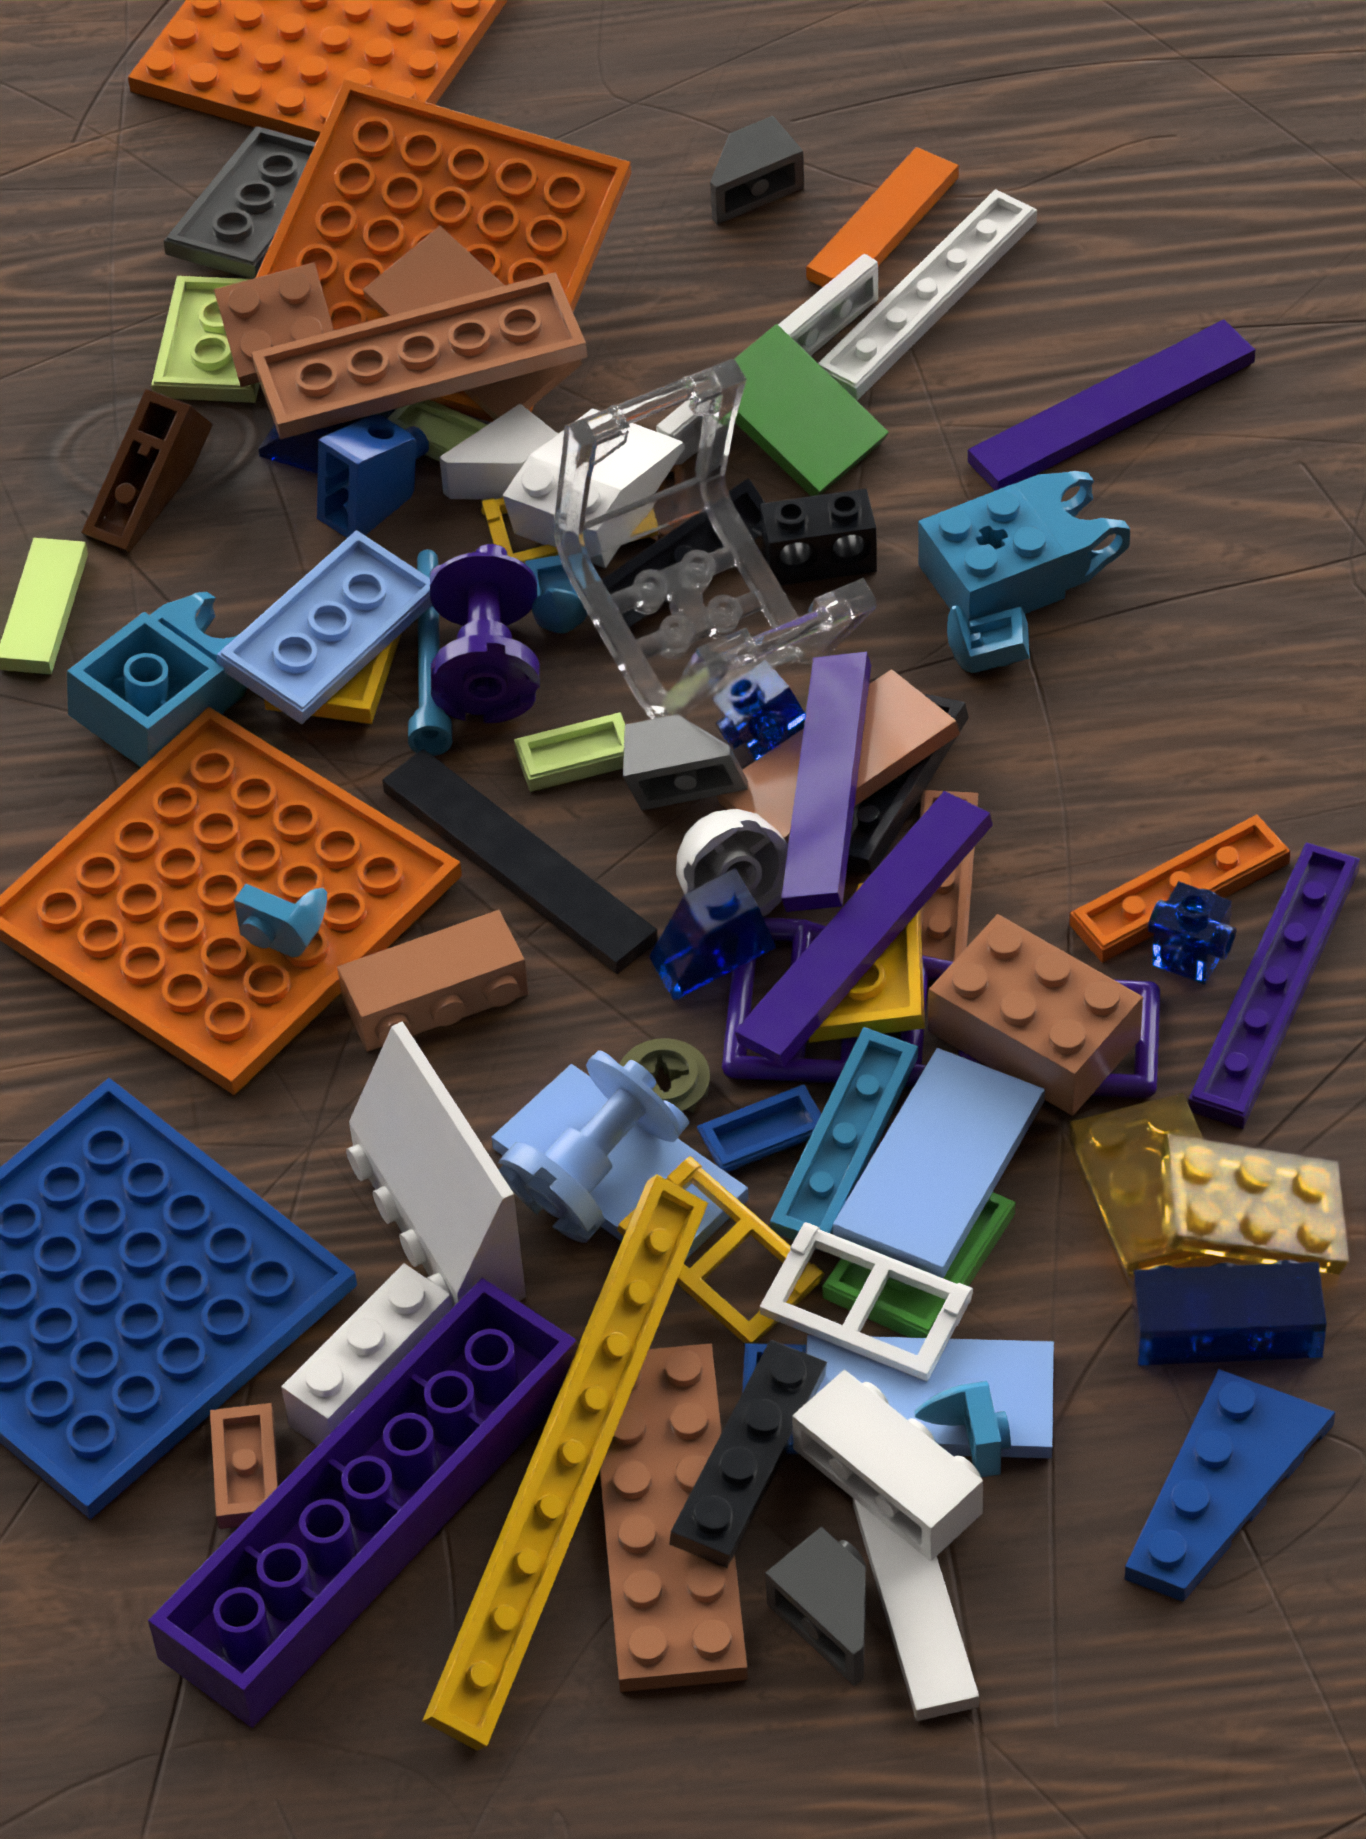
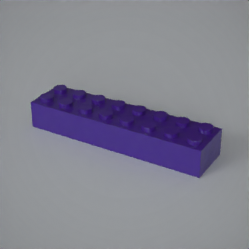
M482 1277L152 1615L148 1623L157 1658L253 1728L551 1413L578 1348L577 1340Z

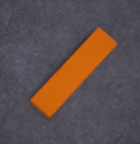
M915 147L806 266V280L824 287L863 254L878 261L879 267L959 178V165Z
M1256 814L1070 912L1069 925L1103 963L1290 863L1291 851Z

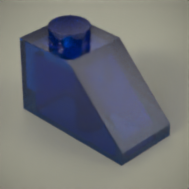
M736 868L683 896L649 958L671 998L675 1001L776 947L756 901Z

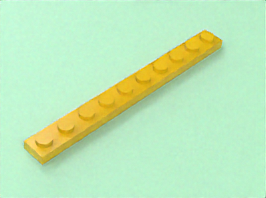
M658 1174L647 1180L422 1720V1722L477 1751L486 1747L489 1743L708 1205L706 1201Z

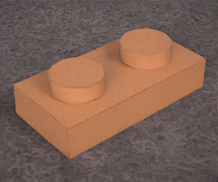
M272 1403L210 1410L215 1505L219 1529L239 1527L279 1486L275 1420Z

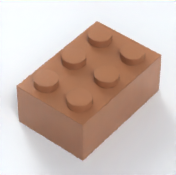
M997 914L928 989V1032L994 1070L1044 1088V1100L1073 1116L1141 1039L1143 996Z

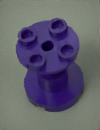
M482 545L476 552L454 557L444 564L436 566L430 572V601L432 606L446 620L463 626L457 634V640L441 648L431 663V697L435 704L443 709L446 714L466 721V713L483 715V723H499L516 718L533 706L536 701V691L540 688V663L538 658L526 645L512 639L511 631L506 627L530 612L532 604L537 598V579L526 564L514 557L508 556L506 549L500 545Z

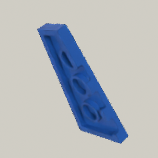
M1218 1369L1126 1563L1124 1579L1184 1602L1231 1547L1233 1537L1248 1520L1252 1522L1266 1506L1267 1497L1284 1477L1289 1478L1303 1462L1304 1454L1318 1438L1322 1440L1333 1427L1335 1411Z

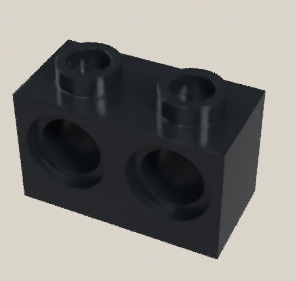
M867 488L760 504L762 551L771 587L877 572L876 524Z

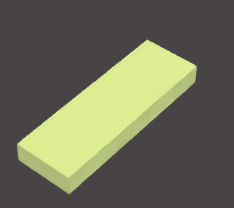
M33 538L1 639L0 670L52 674L88 557L86 542Z

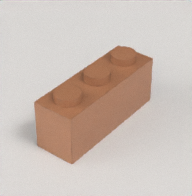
M500 910L337 966L343 1003L366 1052L383 1047L391 1027L402 1021L413 1036L439 1026L452 1025L461 1018L492 1007L508 1005L515 999L528 995L525 959Z

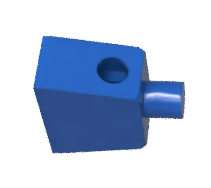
M374 414L318 440L317 519L346 538L356 530L363 535H367L411 498L415 483V460L425 455L429 450V442L423 431L415 426H409L404 430L384 416Z

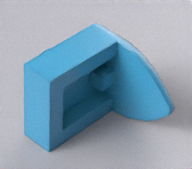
M579 552L525 561L537 579V598L531 608L536 623L549 631L564 634L582 623L589 611L588 604L581 596V593L586 591Z
M955 605L950 609L947 622L948 643L958 665L965 671L976 673L999 666H1007L1030 658L1028 622L1022 607L968 620L960 606Z
M245 884L234 899L240 935L257 947H269L290 957L300 956L319 931L326 909L327 891L323 888L310 890L294 904Z
M987 1381L951 1387L934 1395L914 1410L915 1418L928 1423L947 1426L964 1425L972 1463L981 1477L1001 1474V1450L1011 1448L1010 1429L1006 1412H995Z

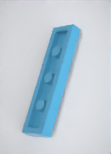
M866 1027L862 1028L772 1215L770 1228L780 1236L795 1240L802 1225L807 1222L833 1235V1223L867 1167L918 1059V1046Z

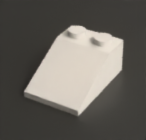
M592 408L529 455L502 495L514 533L543 545L549 544L560 548L567 554L579 552L582 560L606 568L627 537L628 532L634 526L685 449L684 443Z

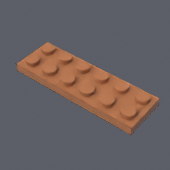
M554 272L252 352V358L279 437L284 439L587 358V349L582 332L558 276Z
M712 1343L648 1350L600 1468L620 1692L748 1680L735 1555L728 1568H725L669 1545L671 1530L722 1433Z

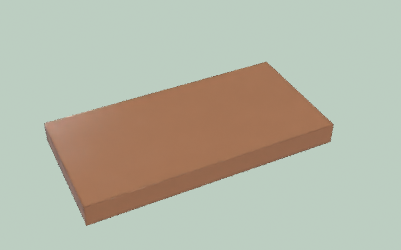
M439 226L363 289L364 298L380 314L387 317L505 285ZM580 359L464 390V392L493 420H496L519 404H522L529 410L581 366L582 362Z
M892 669L869 684L855 806L960 735L954 718ZM804 728L743 769L748 780L747 790L717 795L719 803L727 810L740 809L758 814L779 831L787 844L789 843Z

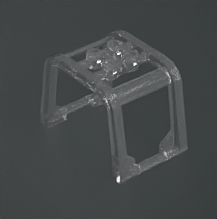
M729 359L692 375L684 376L682 379L620 404L611 405L605 410L567 424L564 428L553 525L558 554L570 583L636 699L651 718L675 714L686 718L699 703L795 662L810 665L813 663L814 657L829 656L877 606L873 593L864 578L815 598L808 609L809 613L798 617L746 528L729 496L725 479L734 424L747 381L734 359ZM690 400L689 408L693 415L703 416L695 468L696 477L585 522L593 469L597 464L626 444L630 429L629 424ZM706 511L725 547L711 553L703 550L689 551L684 555L681 562L660 571L652 569L643 570L636 576L632 586L609 594L590 558ZM736 566L751 592L737 598L723 594L712 598L708 606L705 607L702 593L711 583L713 576ZM667 598L670 602L669 609L672 615L662 621L658 631L635 640L621 614L631 609H635L642 614H653L660 609ZM760 611L764 613L772 629L753 637L747 628L734 632L741 619ZM708 636L717 639L696 649L680 679L669 692L659 682L647 661L648 658L658 654L667 659H679L685 655L692 643Z

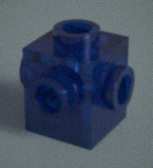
M766 660L743 676L733 680L726 688L711 698L722 716L715 724L724 739L733 750L742 745L755 761L804 728L806 716L804 710L789 685Z
M1178 881L1167 901L1160 899L1156 903L1149 919L1148 932L1154 934L1152 965L1205 985L1219 960L1227 958L1235 941L1237 928L1230 925L1232 901L1220 897L1211 890L1198 889Z

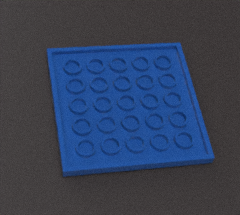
M108 1078L0 1167V1443L91 1520L210 1415V1410L220 1407L357 1286L356 1274L351 1268L111 1078Z

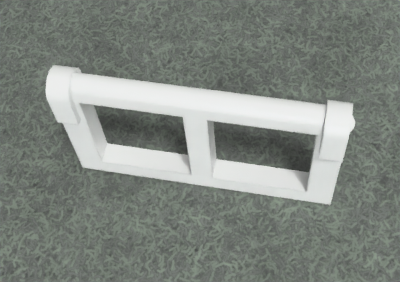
M805 1222L760 1305V1314L928 1382L949 1339L972 1300L973 1288L961 1283H953L822 1231L820 1227ZM815 1248L872 1270L843 1325L786 1303ZM889 1277L946 1300L918 1355L860 1332Z

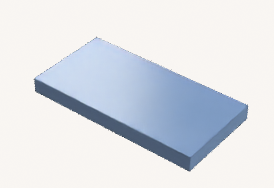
M356 530L217 654L216 663L225 668L226 674L300 724H303L432 605L430 601V578Z
M936 1048L835 1219L833 1235L944 1278L1044 1103L1045 1089Z
M570 1064L491 1137L493 1149L503 1156L515 1142H521L545 1154L567 1128H573L580 1132L608 1099L598 1089L590 1076L573 1064ZM635 1124L607 1155L613 1167L590 1195L598 1204L605 1220L601 1227L622 1242L624 1236L617 1231L618 1224L636 1208L647 1180L656 1174L667 1179V1176L689 1156L702 1165V1169L742 1204L749 1200L748 1187L677 1138L675 1142L664 1141ZM693 1184L686 1191L706 1201L708 1205L686 1259L730 1218Z
M807 1335L806 1354L827 1362L826 1374L817 1393L845 1369L861 1383L869 1382L875 1385L884 1394L889 1405L907 1420L913 1418L920 1421L931 1432L935 1442L952 1456H971L964 1425L947 1426L928 1423L915 1418L914 1410L934 1395L951 1387L987 1381L995 1412L1005 1411L1009 1423L1011 1448L1002 1449L1001 1457L1052 1458L1054 1341L949 1339L928 1382L813 1335ZM873 1337L915 1355H918L926 1339Z

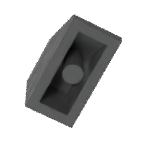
M774 116L729 133L710 181L713 221L718 225L804 188L803 150Z
M679 714L625 725L623 778L641 811L748 789V780L731 747Z
M820 1527L765 1572L767 1605L853 1686H856L864 1679L866 1564L861 1554L852 1544L846 1540L838 1542L823 1527Z

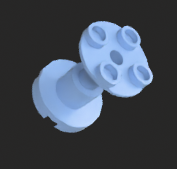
M600 1050L595 1055H592L586 1067L592 1081L608 1101L580 1132L573 1128H567L545 1154L525 1143L515 1142L498 1162L502 1164L499 1171L503 1178L526 1206L537 1215L544 1209L549 1214L559 1218L552 1227L565 1236L582 1243H586L605 1220L600 1207L590 1193L612 1169V1163L607 1155L629 1130L637 1124L659 1139L675 1142L689 1125V1120L681 1110L670 1102L662 1100L652 1090L657 1082L647 1069L633 1060H629L623 1067L610 1055Z

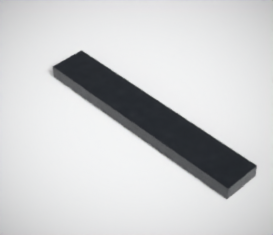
M420 750L382 779L384 792L614 973H620L658 942L657 929L426 750Z

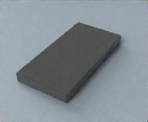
M256 126L164 239L165 255L250 279L255 278L316 142Z

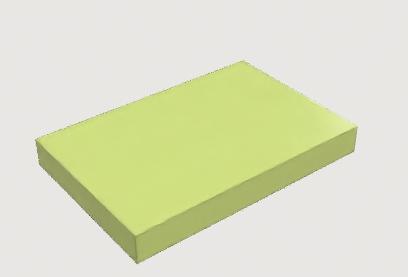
M177 276L151 384L152 391L173 399L256 403L260 382L244 387L240 386L214 292L216 288L250 279Z

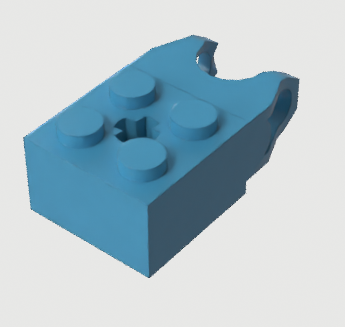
M1071 471L1038 474L919 520L918 565L949 609L955 605L960 606L968 620L1017 607H1022L1024 614L1064 599L1065 590L1090 581L1107 564L1116 560L1129 548L1130 528L1123 520L1107 518L1084 520L1075 517L1079 511L1093 500L1092 483L1094 480L1089 473ZM1080 486L1079 491L1073 498L1061 502L1067 490ZM1116 534L1115 539L1110 545L1101 550H1093L1109 535Z
M198 592L164 604L150 615L143 612L68 669V715L135 764L142 767L207 707H211L220 714H223L244 696L247 687L226 674L225 668L216 663L217 654L238 635L222 639L204 634L216 617L213 609V603L216 598L208 592Z

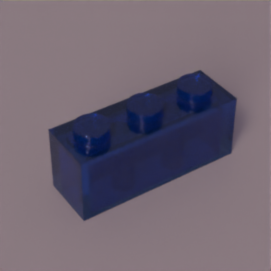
M1280 1260L1272 1264L1236 1265L1224 1262L1209 1267L1176 1268L1170 1265H1159L1150 1269L1134 1270L1132 1310L1138 1365L1323 1358L1327 1322L1319 1262L1299 1263L1294 1260Z

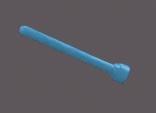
M426 549L418 554L417 570L430 578V572L438 566V556L433 550ZM431 605L418 617L419 709L415 711L408 721V744L416 753L424 749L432 756H436L446 752L452 745V721L445 711L435 704L431 697V663L440 650L439 613Z

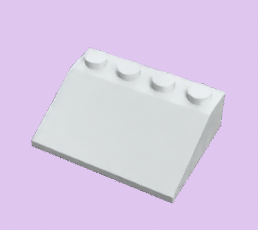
M403 1021L395 1024L388 1033L349 1121L353 1146L347 1148L346 1153L350 1165L360 1181L369 1178L374 1186L373 1198L384 1221L387 1224L395 1221L402 1231L399 1235L400 1242L410 1263L414 1267L420 1264L423 1265L429 1275L427 1279L450 1294L452 1308L482 1277L517 1301L526 1298L514 1193Z

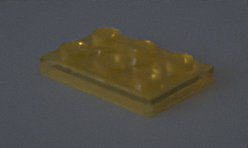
M1184 1093L1070 1122V1137L1128 1277L1243 1247L1244 1231Z
M1168 1134L1160 1147L1168 1248L1337 1275L1341 1274L1348 1264L1349 1258L1338 1162Z

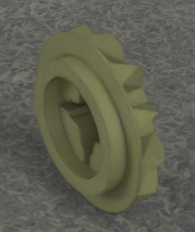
M670 1038L649 1040L632 1048L619 1063L624 1067L629 1060L636 1061L647 1069L655 1080L658 1075V1068L663 1067L664 1074H667L668 1079L671 1081V1089H669V1092H663V1090H660L659 1085L656 1084L652 1090L662 1100L670 1102L681 1111L686 1110L694 1113L698 1101L701 1098L708 1097L710 1082L709 1065L703 1054L686 1042Z

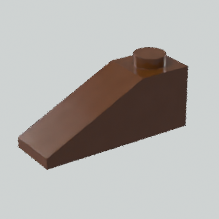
M145 389L81 533L130 553L192 473L213 424L191 405Z

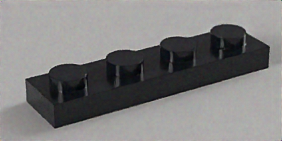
M747 478L581 593V596L609 637L612 639L760 536V504L765 503L751 480Z
M924 694L956 720L960 732L969 718L965 702ZM956 738L854 806L847 863L848 870L870 875L874 872Z
M770 1339L671 1530L669 1545L728 1568L793 1440L792 1415L816 1395L826 1374V1361Z

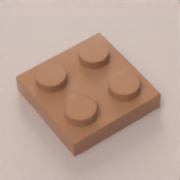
M315 262L214 289L241 387L259 383L254 368L252 352L334 331Z

